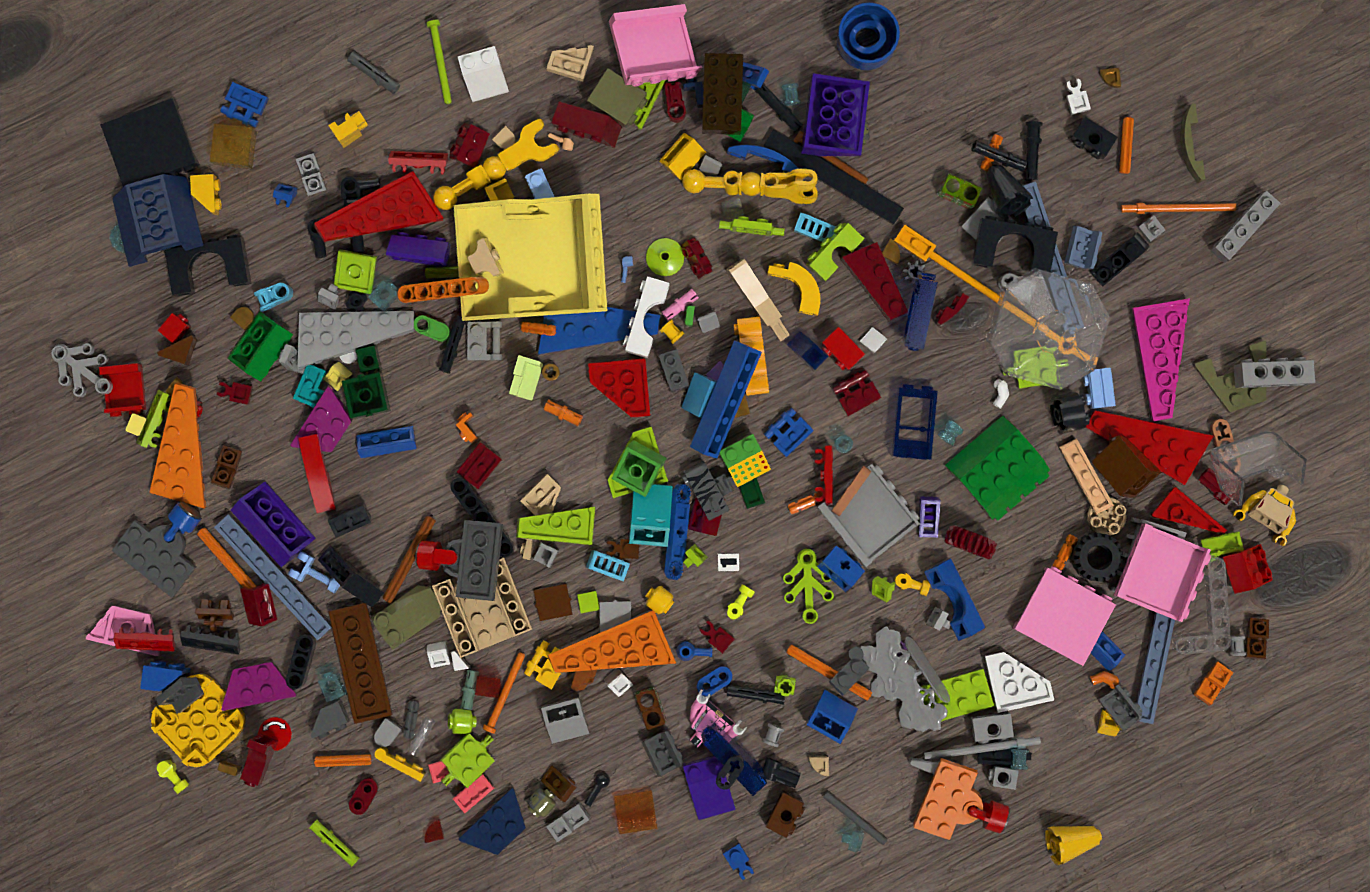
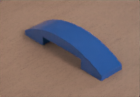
M738 145L729 147L727 151L728 155L743 160L746 159L747 153L781 164L783 165L781 173H788L798 169L788 158L768 148L754 145Z

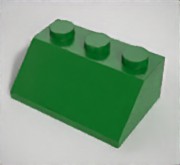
M259 312L227 359L242 371L261 382L268 374L273 363L279 358L280 352L284 349L285 345L290 342L293 334L262 312Z

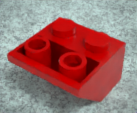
M1261 544L1245 548L1243 551L1230 553L1223 557L1234 594L1254 590L1273 581L1271 569L1267 564L1266 553Z

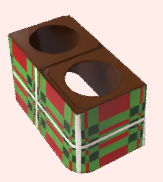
M649 687L635 692L634 695L640 712H643L641 715L646 729L649 730L666 724V716L657 690L654 687ZM644 694H651L654 697V703L651 707H644L641 704L640 700ZM651 712H656L660 715V722L655 726L647 722V716Z

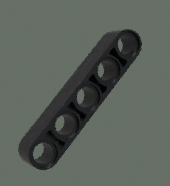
M456 478L451 482V491L473 521H479V513L485 512L488 516L486 522L498 523L466 479ZM459 481L465 484L462 492H458L455 489V485ZM471 496L476 499V505L472 508L466 503L467 499ZM503 530L501 545L508 543L510 545V552L504 554L500 549V556L508 557L514 553L515 546Z

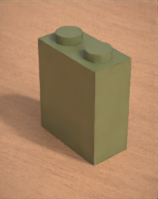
M607 68L587 102L593 108L610 116L617 123L627 128L629 124L631 126L634 124L638 117L636 115L639 108L643 109L648 99H646L647 93L637 86L625 85L623 77Z

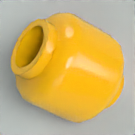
M658 586L656 589L652 587L645 596L648 598L646 606L658 615L666 614L674 603L673 594L662 586Z

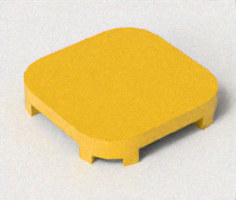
M202 673L187 677H197L204 694L183 712L176 713L172 704L158 705L151 712V729L153 732L157 733L181 758L183 764L192 767H201L211 762L240 735L246 722L245 713L241 708L222 711L221 708L226 691L215 679Z

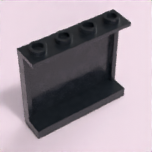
M173 98L100 124L123 187L127 184L162 174L178 176V173L183 171L185 173L192 172L196 169L195 167L200 165L196 161L178 112V103Z

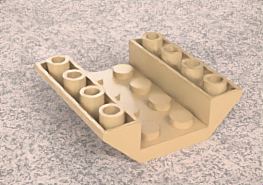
M505 558L499 559L495 601L455 597L457 577L432 586L460 658L532 630Z

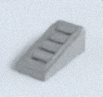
M909 758V763L912 766L931 774L935 773L939 763L936 760Z

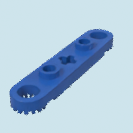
M677 484L672 491L669 540L664 570L665 576L671 580L681 578L683 561H685L690 511L689 500L691 496L690 488L686 484ZM681 490H683V496H682V498L679 497V496H681V495H679V493H681V492H680ZM673 566H675V573H674V574H673V571H671V570H673L672 568H674Z

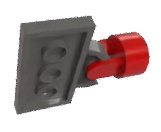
M464 520L462 539L447 543L448 545L445 549H442L440 542L421 541L416 550V565L419 569L437 571L442 564L446 573L458 578L455 597L495 601L503 524Z

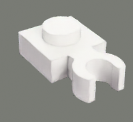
M1076 79L1077 86L1075 88L1071 87L1070 81L1066 83V89L1071 92V95L1066 96L1071 115L1091 109L1086 91L1080 92V79Z

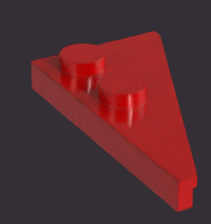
M1176 487L1171 489L1150 514L1152 517L1221 534L1227 531Z

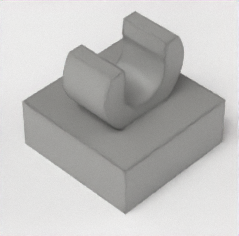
M1154 215L1137 227L1148 242H1151L1165 231Z
M331 284L328 290L321 288L318 293V302L336 309L339 304L338 287Z
M937 607L934 608L926 624L939 631L942 626L947 629L951 626L950 621L947 620L949 614Z

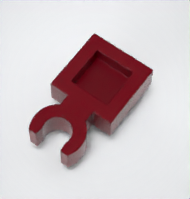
M233 382L232 387H230L227 383H219L220 386L225 387V392H217L216 395L220 397L230 395L229 401L249 405L253 386Z
M707 620L706 623L710 626V630L704 631L701 628L700 632L703 635H709L711 638L708 642L723 654L735 638L721 627L715 630L713 623Z

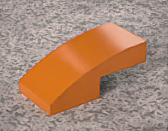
M1216 662L1193 695L1207 705H1212L1234 672L1221 663Z

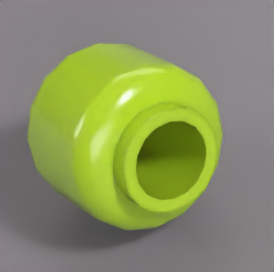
M454 709L451 714H448V729H451L453 734H469L472 728L476 727V716H473L471 710Z

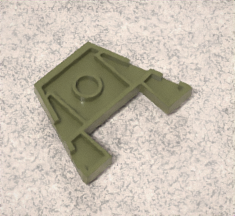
M1266 340L1247 346L1253 362H1258L1259 359H1266ZM1211 358L1193 364L1194 368L1198 370L1203 380L1210 386L1228 413L1266 401V387L1235 388L1234 372L1217 377ZM1255 369V375L1258 377V371Z

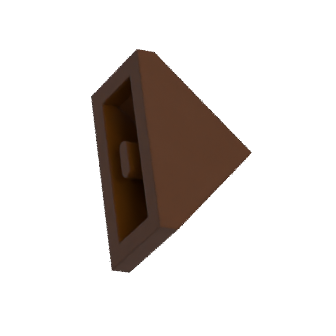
M191 335L158 351L157 354L158 356L189 366L197 338Z

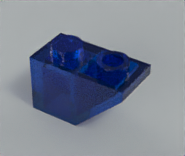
M801 331L787 344L813 372L829 357Z

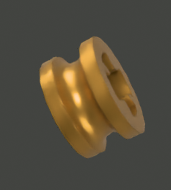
M547 364L543 367L542 375L546 380L553 381L558 378L560 371L555 364ZM549 367H554L553 370L556 371V375H552L553 378H549L548 374L545 373Z

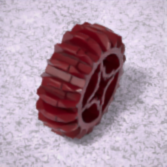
M952 525L945 534L944 541L947 544L979 557L991 559L996 551L997 543L994 540L964 528Z

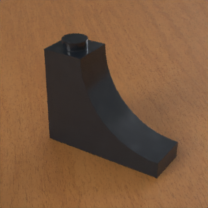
M329 546L318 559L343 589L370 607H373L384 594L376 583L357 570L332 546Z

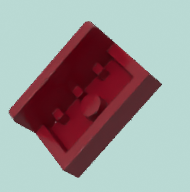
M464 123L457 132L458 137L451 146L449 158L475 168L490 133L472 124Z

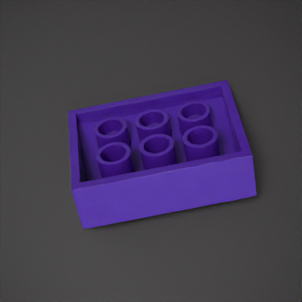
M813 73L809 85L801 154L815 156H861L869 81Z

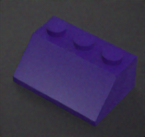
M397 232V235H391L386 251V256L391 260L448 267L451 244L446 242L447 239L435 237V240H428V237L423 235H416V238L408 237L409 234Z

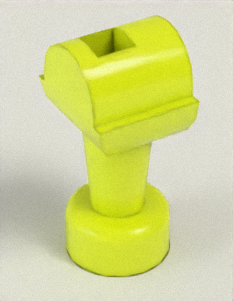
M743 584L739 588L741 594L734 603H730L727 606L729 607L727 615L731 619H737L743 614V606L747 597L751 598L755 591Z
M171 760L160 762L157 765L158 775L160 777H167L175 785L173 790L177 794L190 785L185 779L181 781L177 775L175 762L173 763Z

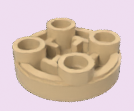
M1110 498L1114 506L1097 515L1090 505L1087 512V520L1093 531L1114 535L1124 527L1127 518L1126 508L1118 500Z

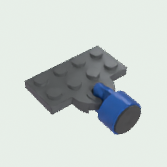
M178 502L169 513L168 518L172 525L164 524L150 531L139 521L134 520L112 550L171 598L177 594L196 568L195 565L182 556L186 547L183 534L185 532L191 533L202 518L195 508L185 502Z

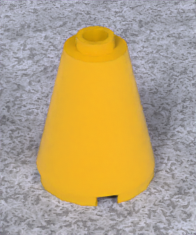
M1051 826L1047 828L1049 830L1045 831L1047 850L1052 851L1053 855L1050 857L1056 865H1062L1098 846L1100 840H1102L1101 832L1095 826Z

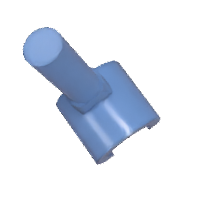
M625 256L622 259L623 272L621 282L626 283L627 267L633 266L632 256Z

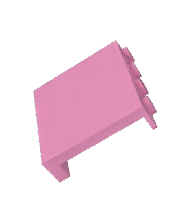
M685 4L613 13L609 20V25L625 85L640 86L646 82L656 84L661 82V80L675 81L682 77L691 79L700 72L702 66L696 65L684 20V15L687 12Z
M1142 523L1114 596L1176 621L1183 622V619H1187L1190 609L1188 607L1190 602L1194 601L1196 597V586L1198 583H1201L1204 577L1202 572L1204 566L1210 562L1211 555L1209 553L1211 550Z
M1053 566L1050 569L1045 567L1043 576L1018 622H1015L1013 629L1084 666L1116 604L1112 603L1113 599L1105 594H1102V596L1097 595L1094 588L1086 584L1084 587L1077 584L1079 580L1068 575L1066 578L1060 575L1062 571Z

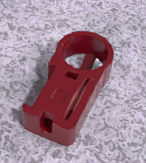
M675 82L674 85H671V83L665 84L667 115L670 121L674 123L682 122L686 117V108L680 88L682 87L681 82ZM673 107L675 112V118L670 115V110ZM678 107L683 109L681 117H679Z

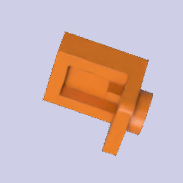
M466 412L457 419L458 423L456 426L461 431L459 435L465 442L469 440L473 443L478 437L466 424L474 417L471 412L469 414Z

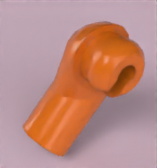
M1107 671L1090 676L1093 686L1104 682L1110 688L1115 689V686L1119 684L1118 677Z

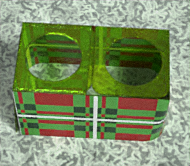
M948 174L941 184L938 196L967 209H972L977 202L982 188ZM955 179L959 182L960 188L957 192L952 193L947 190L946 184L949 180ZM967 187H974L977 190V197L974 200L965 198L964 190Z

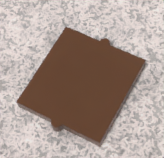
M567 584L534 590L535 607L538 610L540 621L573 615L570 603L572 598L569 597Z

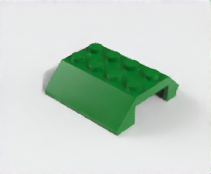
M1001 416L944 465L983 507L982 510L992 520L995 518L997 521L1008 513L1007 507L1011 510L1022 501L1021 495L1026 497L1036 489V482L1039 485L1049 477L1048 472L1050 471L1041 455L1004 416Z

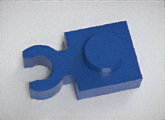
M740 843L723 852L733 870L739 868V876L742 880L745 879L743 875L744 870H749L751 874H754L753 868L750 865H746L749 858Z

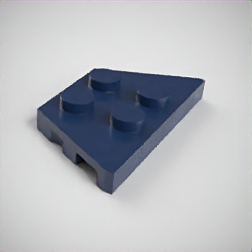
M512 787L458 840L496 855L507 847L526 829L515 789Z

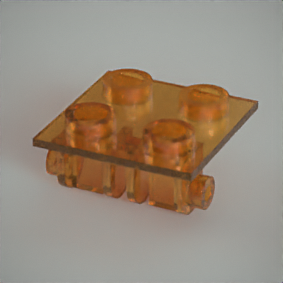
M652 790L614 796L619 834L658 829Z

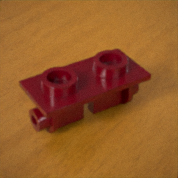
M693 238L681 245L682 253L688 259L691 270L698 279L702 278L705 274L708 275L713 272L711 269L713 266L707 256L702 258L699 256L704 253V250L698 240L696 241Z

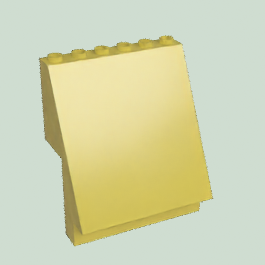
M579 194L532 200L506 199L454 205L459 279L484 277L489 283V289L484 294L460 297L462 321L607 311L599 194ZM488 238L492 248L496 249L500 256L498 261L504 274L498 277L493 276L488 271L480 275L475 274L467 257L476 252L478 240Z

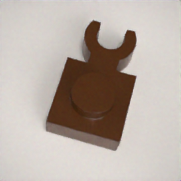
M620 539V544L614 541L607 542V544L614 546L612 552H606L607 555L620 553L619 558L639 559V544H629V539Z

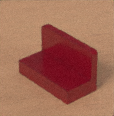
M696 497L688 529L717 536L722 515L709 521Z
M263 583L254 588L243 587L240 589L249 624L262 627L277 620L269 584Z

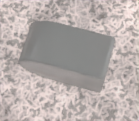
M389 718L384 719L375 732V742L381 747L391 745L401 732L402 727Z

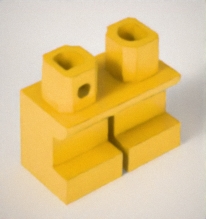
M360 111L351 117L347 113L345 115L346 121L339 126L335 121L328 125L343 148L361 137L360 131L368 126Z

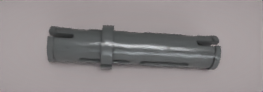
M355 51L350 54L347 61L375 80L378 86L382 85L393 95L399 90L400 84L388 77L385 71L381 72Z

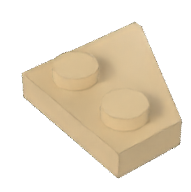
M589 45L588 48H569L565 51H552L547 71L583 82L594 46Z
M546 474L520 501L535 516L550 514L554 510L561 487Z

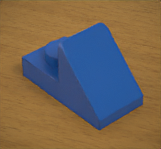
M743 62L742 84L756 91L757 88H761L769 71L763 67Z

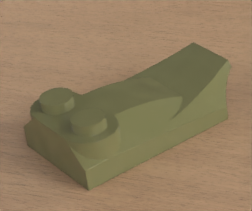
M418 585L377 613L371 620L383 639L393 650L441 617V608L431 587Z

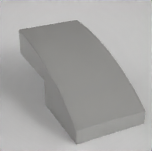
M578 803L546 827L556 842H559L589 821L591 817L582 804Z

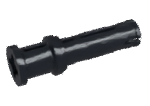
M1028 121L1025 122L1027 126V138H1025L1027 144L1025 180L1034 181L1038 180L1039 144L1042 142L1040 128L1043 126V122Z

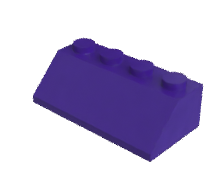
M263 482L240 498L231 509V512L280 567L294 559L300 551L302 552L316 539L266 482Z

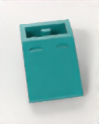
M653 484L646 497L633 491L628 536L629 544L668 547L673 486Z

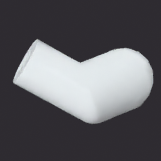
M998 379L994 382L998 396L993 405L1001 409L1009 397L1008 384L1004 380Z

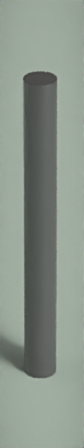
M828 791L824 794V799L880 844L884 845L887 842V838Z

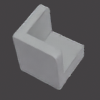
M541 542L533 560L551 568L559 550Z

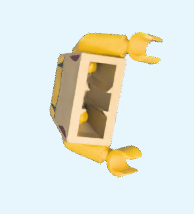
M1278 485L1277 489L1261 490L1251 495L1244 502L1241 509H1236L1233 512V516L1237 512H1242V517L1238 520L1242 521L1245 519V513L1248 511V516L1277 533L1273 537L1274 543L1277 542L1278 538L1282 537L1281 546L1287 543L1286 535L1290 534L1296 523L1295 510L1293 509L1294 501L1286 496L1289 489L1284 485Z

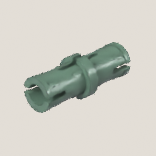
M467 670L465 685L462 687L463 697L460 708L473 709L475 693L478 690L476 686L479 671Z

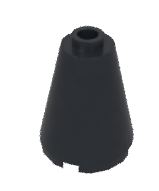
M993 165L988 169L986 176L997 215L1001 219H1009L1008 215L1014 214V216H1017L1024 212L1031 205L1030 199H1033L1031 193L1002 165Z

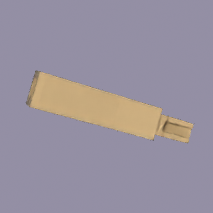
M740 259L728 267L725 271L757 315L760 316L764 325L770 326L780 341L790 336L779 319L782 315L769 298L746 260Z

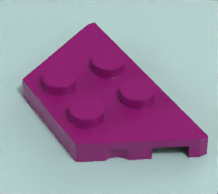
M331 385L327 387L291 443V447L300 448L298 440L300 437L318 434L321 450L332 452L353 419H350L349 413L345 411L343 403L340 399L338 400Z
M269 662L233 669L221 709L226 711L297 696L293 689L287 686L285 678L280 674L275 665Z

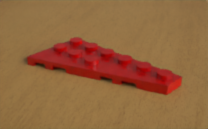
M414 171L315 222L314 227L322 240L326 242L443 221L444 218Z
M1093 411L1089 418V425L1085 426L1086 429L1108 442L1116 436L1126 437L1163 474L1182 485H1186L1213 438V435L1100 411Z

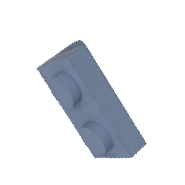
M1073 226L1064 263L1081 269H1094L1099 246L1102 241V232Z

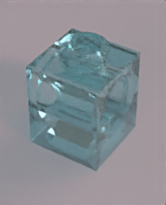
M382 281L368 298L382 311H386L398 297L396 292L398 288L390 281L388 283ZM389 290V297L385 300L381 299V292Z
M333 671L322 675L323 679L318 681L326 702L347 694L339 673L333 674ZM330 680L334 681L337 685L335 691H331L328 688Z

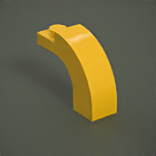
M789 262L788 269H784V265L775 263L773 266H769L767 275L788 279L799 288L801 302L798 313L818 316L820 291L813 276L805 268Z

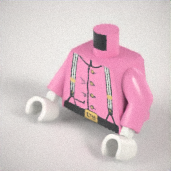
M700 690L690 710L689 720L692 723L691 727L696 732L689 740L696 747H699L705 739L710 744H720L743 734L747 727L744 729L739 727L742 721L739 720L735 724L732 719L708 700L710 694L704 697L702 696L703 690Z

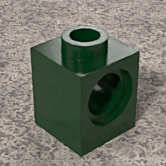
M376 346L356 350L361 373L370 375L378 373L377 370L382 369ZM372 356L374 363L372 366L367 367L365 359Z

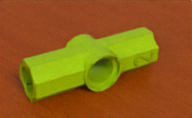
M776 675L774 693H780L782 696L794 695L796 678L789 677L788 675Z

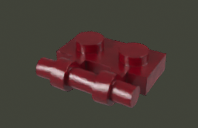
M866 370L860 373L856 372L853 374V377L846 381L838 382L839 385L832 388L836 395L840 392H843L845 397L839 399V402L847 416L882 398L873 381L865 385L863 379L869 377ZM857 383L860 388L850 393L848 388Z

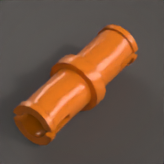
M549 399L545 404L544 411L558 416L559 420L564 419L579 426L583 419V415L569 410L565 405L563 407Z

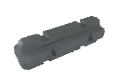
M409 701L408 703L409 711L407 712L406 729L403 735L407 739H413L415 735L414 728H416L417 710L419 709V702Z

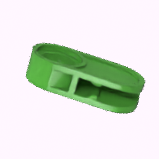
M423 315L418 316L414 320V329L418 333L440 342L446 341L449 338L450 329L444 323ZM422 319L428 322V327L425 330L418 328V322Z

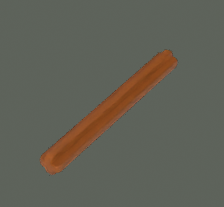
M430 516L425 517L383 595V600L389 603L393 602L416 559L418 544L426 540L436 522L434 518Z

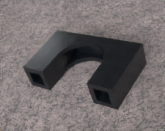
M985 216V218L980 219L972 265L992 268L999 240L1005 235L1016 234L1024 237L1031 246L1032 257L1028 276L1044 279L1050 277L1058 235L1057 231H1053L1054 228L1042 226V229L1035 228V225L1031 223L1018 225L1015 224L1016 221L1004 219V222L997 221V218L993 216Z
M229 235L225 240L211 238L208 239L207 243H203L204 246L187 251L184 250L182 245L165 250L171 292L175 297L195 294L192 268L195 261L206 253H216L222 257L226 265L229 286L238 287L252 284L245 241L243 238L238 237V235Z

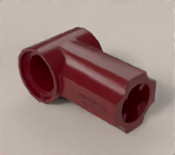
M1207 468L1198 478V481L1210 490L1214 498L1223 505H1227L1238 492V489L1232 483L1223 480L1210 468Z

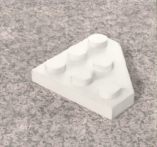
M1005 652L984 656L997 713L1054 701L1049 680Z

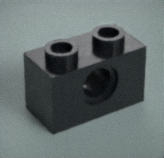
M1085 117L1070 140L1073 141V145L1077 148H1084L1090 152L1089 154L1092 157L1103 160L1118 137ZM1089 136H1095L1097 144H1091Z

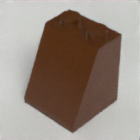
M1122 436L1112 438L1108 443L1109 446L1097 452L1095 459L1092 461L1093 465L1122 497L1135 498L1162 473L1126 437Z

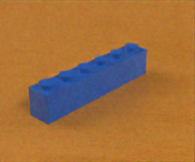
M734 340L690 445L691 448L704 455L718 458L759 361L761 351Z

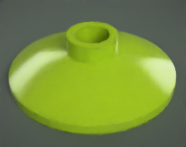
M662 238L656 240L647 250L646 261L648 267L659 276L674 275L681 269L684 263L682 247L672 239ZM663 253H667L669 255V258L667 260L662 259L661 256Z

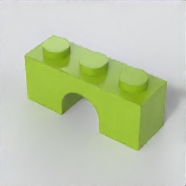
M849 223L838 224L833 230L834 234L830 238L824 239L820 244L821 248L818 252L814 251L807 258L808 263L806 266L823 281H826L838 268L832 260L834 249L840 246L847 252L852 253L865 239Z

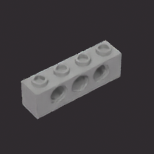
M1268 191L1261 193L1210 251L1222 262L1229 261L1281 203Z
M1306 357L1294 358V361H1288V358L1276 359V362H1270V359H1259L1258 362H1253L1252 359L1240 360V364L1234 365L1235 388L1307 386L1315 383L1314 360H1306ZM1291 368L1294 371V375H1292L1290 372ZM1255 369L1258 371V377L1255 375ZM1273 369L1276 371V376L1272 372Z

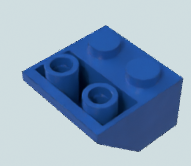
M155 660V662H150V664L143 666L140 689L162 691L172 686L176 679L190 673L191 668H186L185 664L182 663L166 665V661Z
M824 689L808 717L806 725L841 744L858 708Z

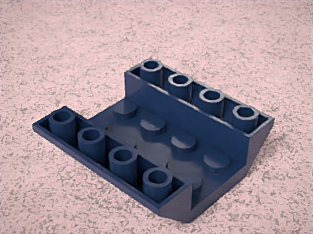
M158 175L127 184L112 198L129 267L148 262L147 254L182 245L185 251L204 246L186 177Z

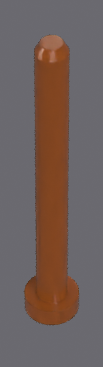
M800 130L793 142L797 144L800 142L802 144L804 132ZM821 156L861 183H867L868 178L837 157Z

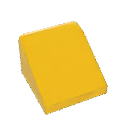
M1102 710L1097 733L1115 737L1120 728L1106 710Z

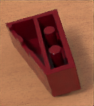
M558 102L551 122L557 127L556 130L565 134L570 132L578 138H587L595 143L615 148L622 126L610 116L563 102Z

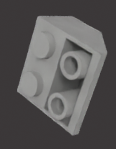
M580 696L542 706L541 710L552 744L590 734Z

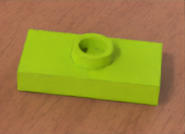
M1239 531L1201 539L1202 547L1211 550L1209 553L1211 557L1244 550Z

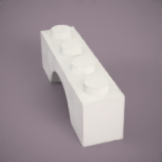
M648 276L646 281L642 280L640 286L642 296L641 299L636 300L634 310H637L635 318L631 317L628 327L631 329L630 336L626 335L623 346L626 347V352L648 358L653 338L644 329V317L651 307L665 303L670 283Z

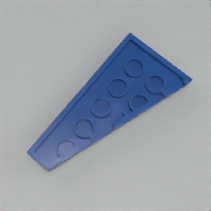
M607 307V311L544 315L543 324L556 326V334L554 336L541 335L538 355L625 340L626 335L630 336L631 329L628 327L631 317L635 318L636 311ZM645 314L643 325L648 335L658 334L660 315Z

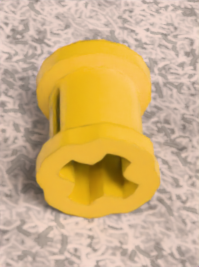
M671 319L659 331L661 333L664 332L671 340V343L674 344L685 333L680 331Z

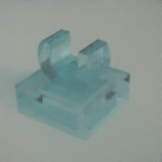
M856 830L852 832V835L848 833L843 834L841 841L849 844L848 850L858 852L861 850L865 832Z

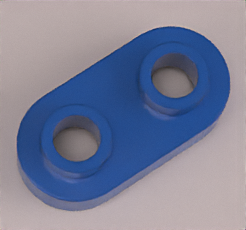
M720 666L699 679L697 683L698 692L703 690L702 695L708 696V694L712 695L722 689L732 680L731 670L725 666ZM721 672L726 673L725 679L719 678ZM709 683L710 688L705 690L703 684Z

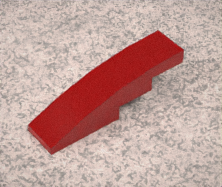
M314 434L298 438L316 512L321 513L335 510L336 506L329 472H327L324 454L321 450L319 435Z

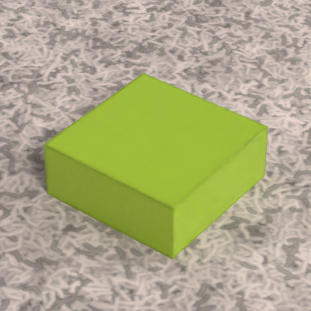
M597 591L577 594L581 613L599 610Z

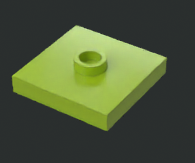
M339 249L334 285L340 289L372 294L377 256Z

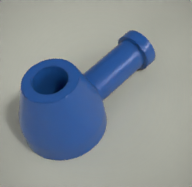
M685 641L678 645L676 653L681 660L689 661L694 656L712 657L713 648H695L692 643ZM684 648L689 649L688 655H683L682 650Z

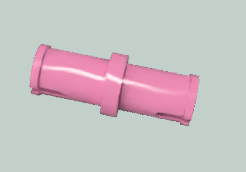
M690 289L679 299L676 298L674 303L661 311V313L669 322L670 319L681 311H686V307L698 300L699 297L696 296L697 294L693 289Z

